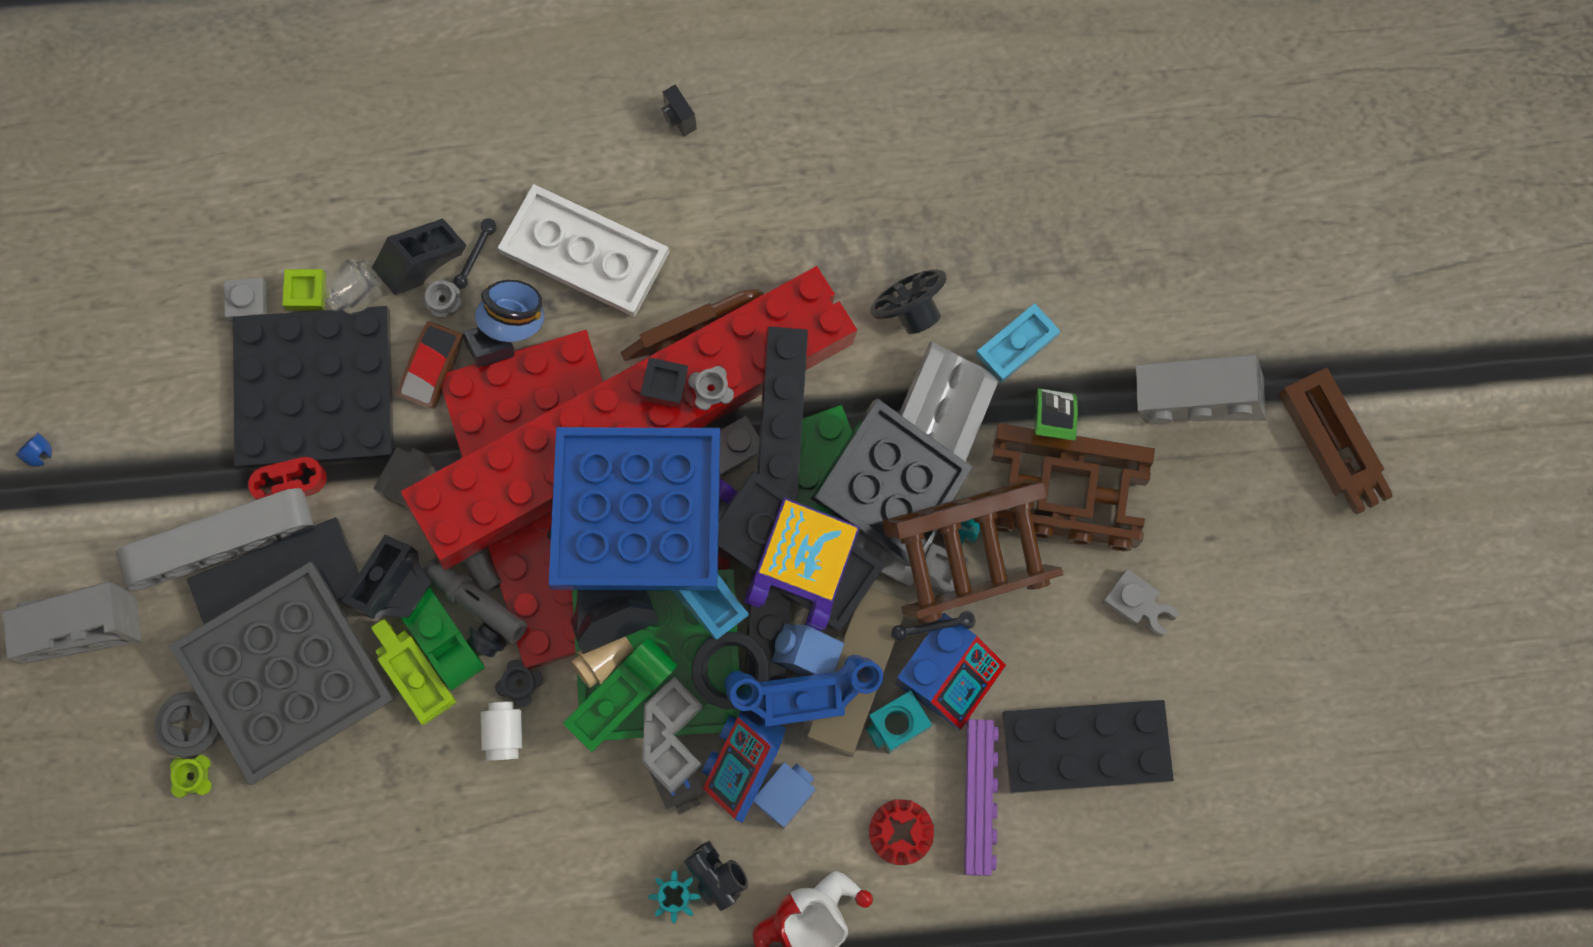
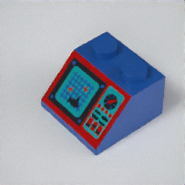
M943 613V614H942L943 617L940 618L938 621H943V620H948V619H953V618H951L950 616H948L946 613ZM961 625L928 633L898 675L895 685L906 693L911 690L920 703L958 730H961L1001 674L1006 664L970 630L963 628Z
M750 710L740 711L737 718L729 715L719 735L720 738L726 741L720 753L711 751L701 772L708 776L703 789L735 820L743 823L779 751L786 728L781 725L765 727L761 722V716Z

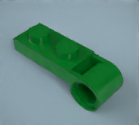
M429 586L409 618H401L444 683L451 691H454L486 667Z
M650 637L646 638L562 724L587 749L593 752L678 665Z

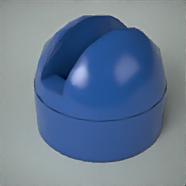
M37 432L15 455L29 466L40 467L45 464L38 456L43 453L51 459L52 447L47 439Z

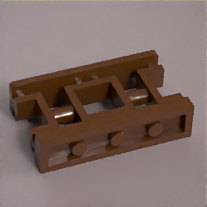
M998 423L994 433L991 461L1010 464L1007 485L1024 480L1044 482L1046 496H1048L1051 471L1087 476L1083 509L1047 503V498L1037 500L1035 514L1037 515L1031 514L1036 538L1051 539L1053 535L1069 537L1068 541L1073 544L1091 545L1092 541L1108 543L1107 547L1111 550L1123 552L1131 551L1132 547L1137 548L1141 544L1144 535L1142 529L1145 519L1125 516L1129 483L1143 486L1148 484L1155 448L1076 436L1075 441L1036 435L1035 429ZM1021 453L1045 456L1042 461L1040 477L1019 474ZM1100 465L1123 469L1119 475L1118 490L1097 486ZM1095 502L1115 505L1113 527L1090 524L1093 518ZM1010 509L997 512L998 518L994 520L998 532L1009 533L1013 532L1014 528L1018 529L1015 513L1010 512Z

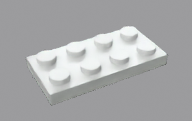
M535 184L532 185L497 248L500 254L633 317L636 316L670 253L669 247Z

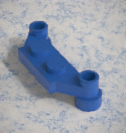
M851 655L846 659L844 666L837 672L757 682L751 675L741 671H734L726 677L725 688L727 697L735 708L741 711L752 710L761 716V722L765 727L843 716L845 715V706L859 692L869 694L881 686L883 671L872 659L862 657L861 655ZM744 684L743 688L737 691L738 687Z

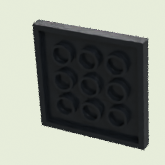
M387 306L233 317L234 466L237 469L261 468L299 457H310L318 463L394 458L390 310Z

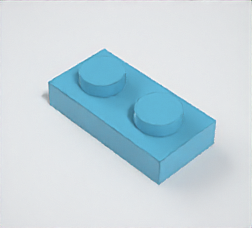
M1034 303L978 349L976 356L1002 383L1057 338L1061 331Z

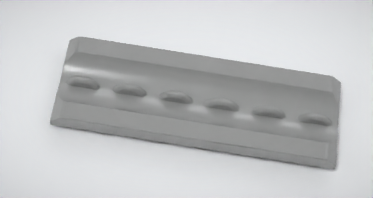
M931 341L927 346L899 414L966 461L998 384V377L987 369ZM937 529L933 531L923 548L925 558ZM857 534L854 543L885 564L881 571L882 574L907 586H911L914 583L911 566H905L863 535Z

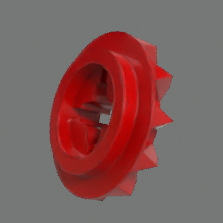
M894 799L879 807L873 815L869 826V839L874 851L886 862L894 865H910L922 859L930 850L934 839V824L926 809L912 800ZM890 817L894 822L897 821L901 825L906 822L909 823L912 819L915 820L912 829L909 831V835L912 837L911 840L915 844L914 846L903 839L897 842L894 841L891 845L887 843L892 839L891 836L895 832L891 826Z

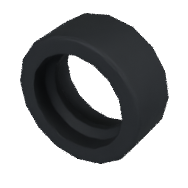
M726 632L717 640L709 637L697 649L692 662V680L698 693L709 704L722 709H737L729 701L727 694L718 691L710 682L708 663L711 656L718 649L725 646H738L745 649L752 656L755 663L754 678L757 682L769 681L771 677L770 660L765 648L754 637L742 632Z

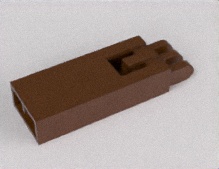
M1328 368L1285 387L1278 394L1335 496L1343 493L1355 514L1365 511L1360 495L1370 508L1379 504L1378 497L1373 489L1376 490L1383 501L1393 497L1392 491L1381 473L1385 470ZM1349 447L1361 469L1355 471L1350 463L1352 461L1351 457L1349 456L1342 460L1338 451Z

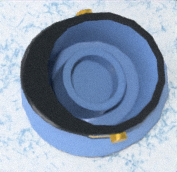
M507 279L497 281L490 286L488 285L481 294L482 301L477 306L475 312V320L480 330L491 339L499 342H516L527 339L534 335L544 322L541 294L532 285L520 280Z

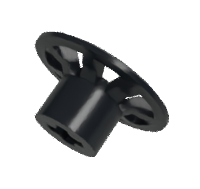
M939 269L926 270L896 282L877 297L871 305L870 314L876 319L898 316L908 334H916L927 330L941 318V314L932 297L946 283V273ZM912 282V288L908 290L904 285ZM896 291L899 296L895 298L890 296V294Z

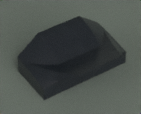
M384 535L341 602L350 609L372 619L383 616L409 618L431 585V580L419 563L418 551L404 542Z
M577 590L576 611L571 619L578 645L583 654L659 622L647 590Z

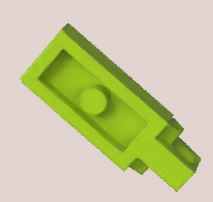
M385 618L371 627L383 645L375 650L379 656L377 660L423 726L458 703L416 640L406 630L398 635Z

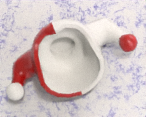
M838 871L832 872L815 888H800L787 894L780 901L775 914L764 919L754 928L752 935L755 947H769L774 941L781 942L783 947H839L848 935L847 925L837 907L840 897L843 895L853 897L858 906L868 908L873 903V895L867 890H861L843 873Z

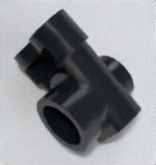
M710 840L691 852L692 855L684 860L693 877H696L700 882L698 890L702 899L708 905L715 903L720 911L734 904L740 897V893L748 888V880L741 866L734 860H729L722 864L719 859L720 855Z

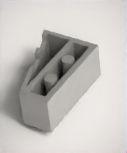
M1256 355L1136 365L1138 412L1143 420H1149L1151 424H1168L1173 422V420L1266 421L1264 376Z
M111 582L42 601L20 602L17 604V608L3 611L7 659L20 664L142 642L136 595Z

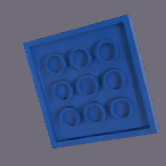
M556 427L549 568L550 589L717 591L720 428Z

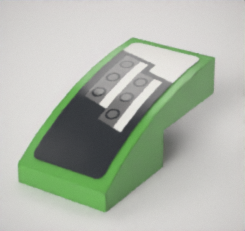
M1038 388L1035 400L1037 410L1034 423L1035 434L1075 441L1078 416L1076 394Z

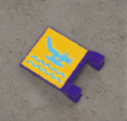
M784 497L744 602L760 608L766 601L770 586L813 602L805 625L818 631L824 630L829 621L833 601L860 527Z

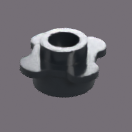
M512 660L508 663L507 670L504 672L502 679L497 681L495 690L500 696L507 695L514 699L517 706L526 707L532 701L531 695L535 688L542 685L543 676L539 671H530L525 668L520 660ZM517 680L523 681V685L521 687L516 686Z

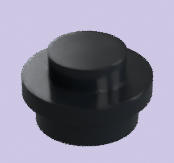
M473 623L469 628L468 644L485 656L494 657L498 651H503L507 645L505 639L485 623Z

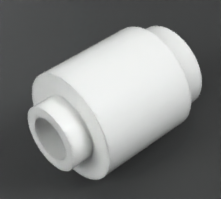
M513 702L488 703V711L480 712L481 751H486V761L519 759L518 749H522L521 710L513 709Z

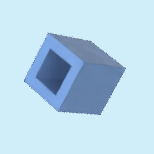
M784 624L782 632L776 639V650L771 662L801 676L835 672L844 643L808 625Z
M784 762L756 795L753 803L780 827L785 829L815 793L816 789L811 785L814 777L799 764L795 763L791 768Z

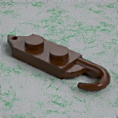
M760 289L743 290L713 304L708 303L639 334V340L620 352L623 360L627 361L647 355L651 356L764 295V292Z

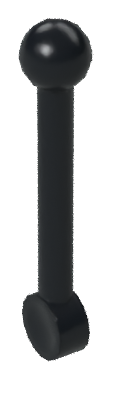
M486 218L481 222L482 232L461 274L454 277L453 284L458 289L467 287V277L488 235L495 233L497 228L493 219Z
M964 611L958 618L906 628L902 625H896L892 629L891 635L895 640L902 641L907 635L960 625L965 629H970L975 625L976 619L972 612Z

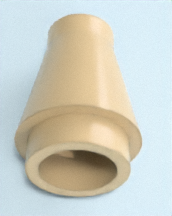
M623 637L585 654L581 650L578 651V657L573 659L571 664L586 686L591 688L596 683L601 685L622 661L634 652V649L628 639Z

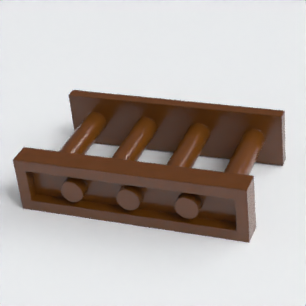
M1024 480L883 520L885 536L900 539L901 544H906L918 602L901 606L903 614L917 618L919 622L935 621L943 617V611L1026 586L1028 590L1044 588L1051 584L1050 579L1063 576L1062 567L1042 565L1030 509L1034 507L1033 501L1047 498L1044 482ZM1005 509H1010V512L1015 513L1027 568L1026 570L1009 575L1006 574L994 520L998 518L997 512ZM974 519L975 523H979L991 577L989 581L970 586L958 532L962 528L961 522ZM937 529L938 533L943 535L955 591L934 597L921 540L925 539V532Z

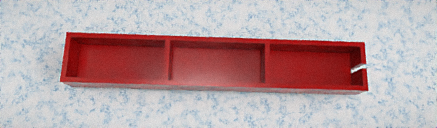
M818 266L649 356L650 358L688 365L680 408L640 400L649 359L647 357L400 491L408 509L443 570H447L552 511L556 427L703 428L762 395L766 328L768 326L808 330L806 370L851 346L858 329L840 301L832 304L835 293ZM720 366L727 372L728 388L734 392L733 399L728 404L720 402L711 405L708 410H701L695 405L697 397L694 389L688 384L689 377L695 372L701 373L706 369ZM709 385L707 389L708 391H714L715 387Z

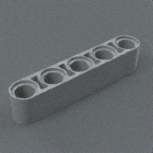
M294 488L124 545L117 549L116 555L126 589L128 591H138L246 555L314 527V522L305 493L301 488Z

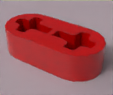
M299 457L255 470L249 478L248 488L251 495L257 500L294 488H301L305 496H310L318 493L324 487L326 472L315 459ZM307 467L313 473H316V475L310 477V483L307 485L300 479L291 480L303 476V469ZM268 477L274 482H284L272 486L270 494L260 489V487L266 485L265 479Z

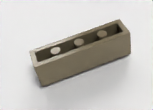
M870 588L850 618L852 619L847 632L840 631L837 634L836 639L843 642L844 646L835 672L844 666L846 659L851 655H861L862 657L872 659L880 666L884 673L896 641L891 635L892 629L896 625H902L905 615L902 612L901 606L908 605L909 602ZM877 690L869 694L859 692L845 706V715L805 721L803 728L809 730L807 741L853 758Z

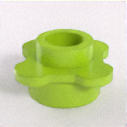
M198 755L195 759H183L180 757L174 759L170 764V778L173 784L171 786L172 794L178 798H183L189 793L208 794L212 789V783L208 780V769L211 766L210 759L204 755ZM189 773H194L193 780L188 779Z

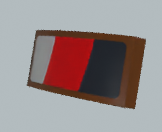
M427 321L411 353L396 395L431 409L436 408L446 374L454 369L464 338L463 333Z

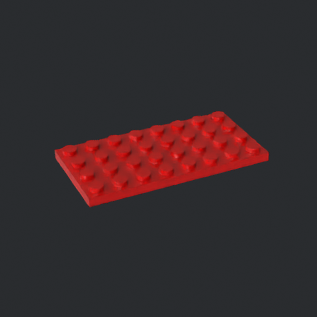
M587 329L514 351V357L479 368H477L476 364H472L447 372L441 387L463 458L598 385L603 380ZM552 511L488 546L495 570L503 582L500 584L506 608L527 624V630L517 642L523 665L528 670L576 655L575 633L571 624L573 617L572 590H551L549 587Z

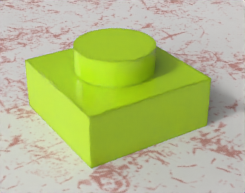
M284 269L282 302L286 311L325 310L326 273L324 270Z

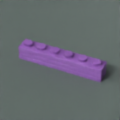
M969 719L967 721L964 875L991 876L992 871H996L997 857L992 855V845L997 844V829H992L993 819H997V803H993V793H997L998 778H993V767H998V752H994V742H998L999 731L998 727H994V720Z

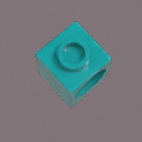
M910 690L870 714L868 721L871 726L867 727L866 731L877 749L884 746L887 753L890 754L930 730L932 724ZM893 714L901 715L907 722V731L901 735L891 734L885 727V719Z

